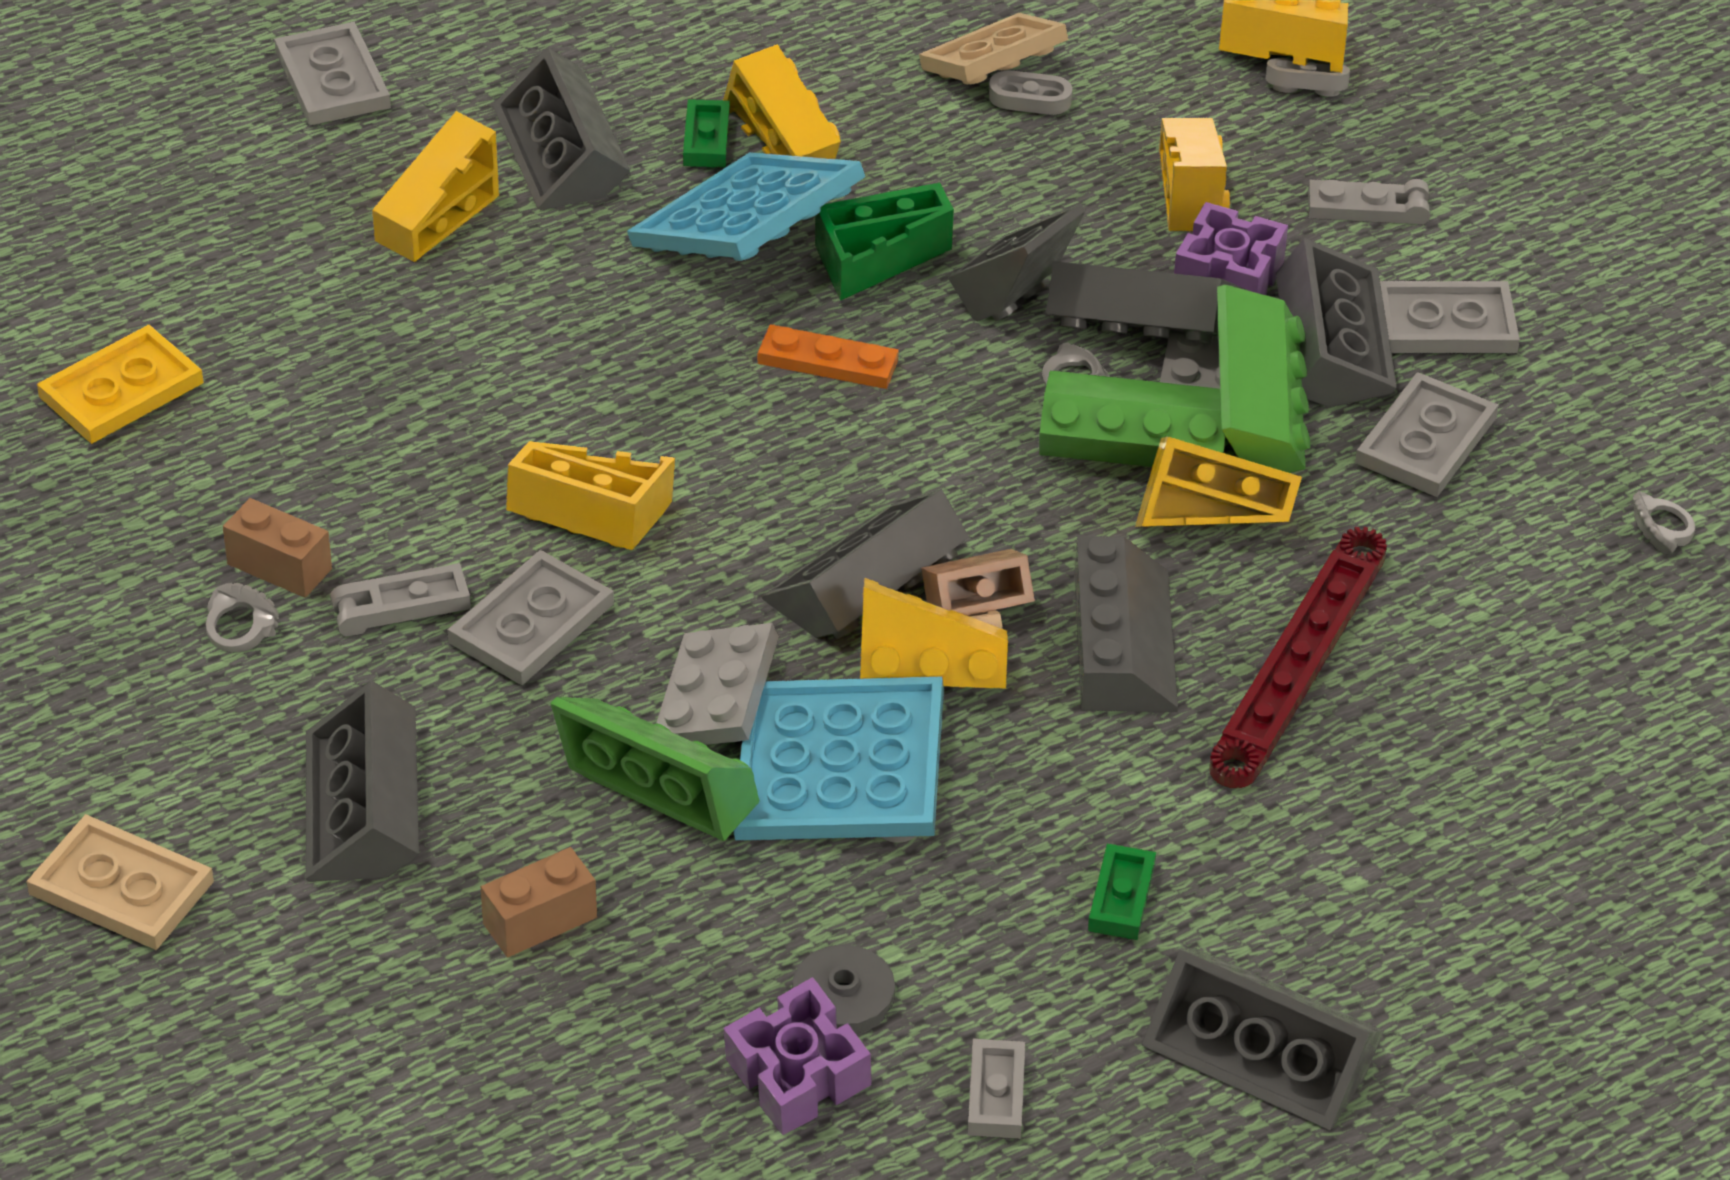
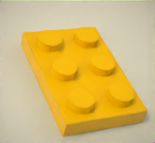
M147 325L37 383V389L41 400L87 441L93 444L204 382L202 369L152 326Z

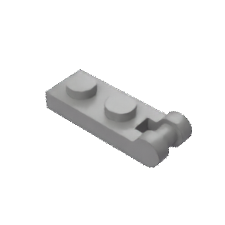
M1412 179L1405 185L1381 184L1378 182L1309 180V218L1426 224L1430 219V206L1428 204L1429 187L1425 181L1420 179Z
M460 563L343 584L334 588L330 594L333 609L338 613L336 621L340 634L345 637L363 634L367 628L471 609L470 594Z

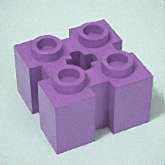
M1205 202L1194 221L1193 234L1187 233L1176 252L1174 274L1221 278L1249 291L1267 295L1268 285L1272 286L1274 284L1276 272L1284 263L1288 225L1257 216L1254 217L1252 222L1238 219L1239 211Z
M813 977L778 996V1011L766 1017L762 1010L757 1008L723 1028L726 1060L748 1090L758 1085L760 1107L782 1135L818 1117V1102L829 1096L837 1106L871 1086L870 1052L848 1023L837 1029L836 1007Z

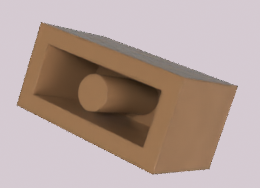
M249 498L223 525L228 565L306 598L332 570L329 532L257 500Z
M1013 549L921 568L927 603L949 611L951 609L969 616L1035 602L1028 556Z
M571 847L480 886L483 925L507 958L597 918L596 880Z

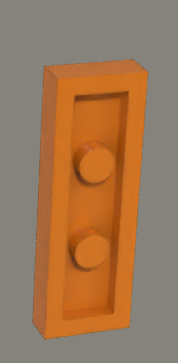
M770 324L757 353V364L887 389L898 363L899 349Z

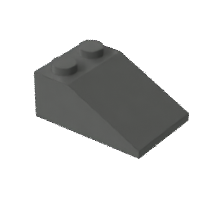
M1082 204L1002 236L948 277L974 320L978 322L990 316L995 321L1001 320L1018 308L1015 304L1017 299L1020 297L1023 300L1028 299L1045 288L1042 280L1052 273L1053 261H1061L1085 213Z

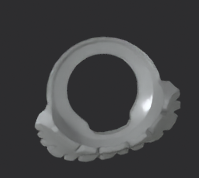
M1069 342L1059 345L1057 354L1048 359L1042 370L1045 386L1047 385L1050 370L1058 371L1067 366L1083 365L1092 372L1090 375L1110 377V375L1089 350L1074 344L1071 345Z
M1637 491L1633 495L1634 518L1637 525L1643 532V535L1650 540V543L1658 551L1664 554H1672L1677 546H1685L1690 543L1695 534V522L1685 509L1668 500L1654 499L1645 492ZM1655 510L1672 512L1681 518L1686 529L1683 531H1673L1657 525L1650 514Z
M240 583L222 584L212 592L208 602L209 614L205 624L206 634L210 642L221 650L228 652L248 651L256 647L263 638L275 637V628L278 627L277 620L279 619L278 610L274 607L273 601L266 599L264 593H259L257 589H252L249 585L243 586ZM238 606L252 609L254 611L253 625L246 635L238 639H225L217 633L216 625L223 614Z

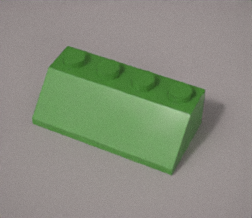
M1229 285L1218 286L1222 431L1237 456L1241 459L1288 473L1306 469L1305 450L1310 449V437L1307 427L1303 423V414L1309 411L1307 396L1301 378L1307 376L1305 359L1300 351V343L1305 342L1303 323L1299 316L1293 317L1284 300Z
M1051 370L1049 372L1039 432V455L1153 467L1160 440L1164 437H1172L1224 453L1225 434L1222 431L1221 394L1219 388Z
M556 697L550 703L569 768L598 784L722 841L729 837L760 802L752 768L739 759L725 757L710 750L699 741L685 739L672 733L661 724H652L634 716L624 707H614L599 699Z

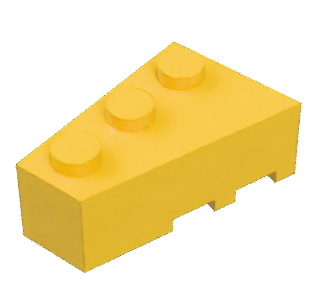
M1224 0L1219 50L1269 59L1270 55L1293 57V64L1303 66L1307 65L1309 58L1330 62V71L1342 73L1348 27V3H1340L1341 0Z
M778 44L734 60L723 100L730 101V113L735 112L746 123L741 125V129L747 136L755 133L767 145L762 147V151L765 154L826 159L836 158L841 143L838 129L832 122H828L819 108L815 94L811 90H807L798 76L794 62L790 58L785 57Z
M456 111L373 208L375 241L415 262L499 197L496 131Z
M1162 118L1159 153L1169 231H1193L1194 221L1205 202L1230 209L1229 190H1224L1226 186L1227 165L1222 152V136L1217 135L1213 118Z
M1172 437L1161 438L1135 527L1289 522L1302 477Z
M529 441L508 464L506 510L523 515L530 520L542 521L567 529L574 534H582L607 542L614 547L633 550L672 502L675 458L661 456L660 464L632 461L631 453L620 451L616 452V459L588 456L587 448Z
M864 578L860 679L942 677L943 686L1006 689L1007 630L951 609L950 611L922 601L921 598L908 593L907 595L879 585L878 582Z

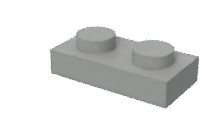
M973 1039L967 1135L1021 1139L1025 1042Z

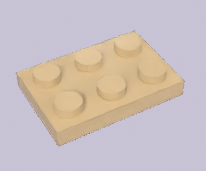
M1017 13L920 53L919 58L922 70L939 74L941 78L961 80L963 84H975L984 81L987 78L986 74L990 72L1008 70L1021 64L1020 60L1028 56L1048 54L1054 50L1055 45L1069 39L1065 24Z
M85 814L27 880L29 895L157 950L212 885L214 878L212 868Z

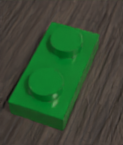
M688 99L683 166L726 167L730 101Z
M1107 843L1089 915V932L1138 940L1155 868L1156 852Z

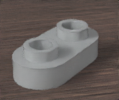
M1275 58L1267 62L1265 79L1273 85L1274 90L1279 92L1292 93L1298 89L1314 90L1318 95L1337 96L1339 91L1345 90L1349 86L1350 69L1343 65V71L1340 73L1330 71V62L1308 60L1307 65L1303 66L1293 64L1292 58Z
M1007 70L998 72L990 78L989 100L993 105L1002 109L1056 115L1070 108L1073 89L1069 81L1059 76Z

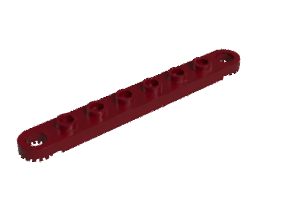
M1355 527L1354 531L1352 529L1347 530V534L1344 533L1337 547L1331 552L1223 730L1217 745L1212 749L1209 772L1218 784L1228 788H1243L1252 784L1258 777L1385 562L1386 538H1382L1383 535L1381 533L1376 534L1375 529L1372 528L1371 531H1368V527H1363V530ZM1357 546H1364L1370 548L1373 551L1371 552V554L1370 552H1367L1366 556H1364V552H1361V555H1358L1359 551L1356 550L1354 552L1353 548ZM1235 759L1242 761L1246 765L1243 766V770L1241 767H1238V771H1235L1234 767H1232V770H1229L1228 765L1224 767V761Z

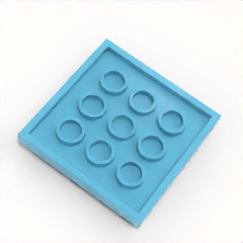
M749 152L629 229L627 233L633 247L651 248L654 252L663 250L678 251L681 255L690 253L705 254L708 258L718 256L732 257L736 261H742L755 256L759 252L758 247L767 241L775 240L790 232L789 227L799 220L817 215L821 211L820 207L828 201L849 194L851 186L865 178V174L860 161Z
M942 677L766 681L749 740L742 741L740 757L741 761L752 768L760 802L734 830L735 840L934 836L944 696Z

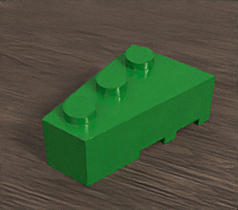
M940 182L826 203L820 207L821 211L815 215V247L840 301L952 250L954 209Z

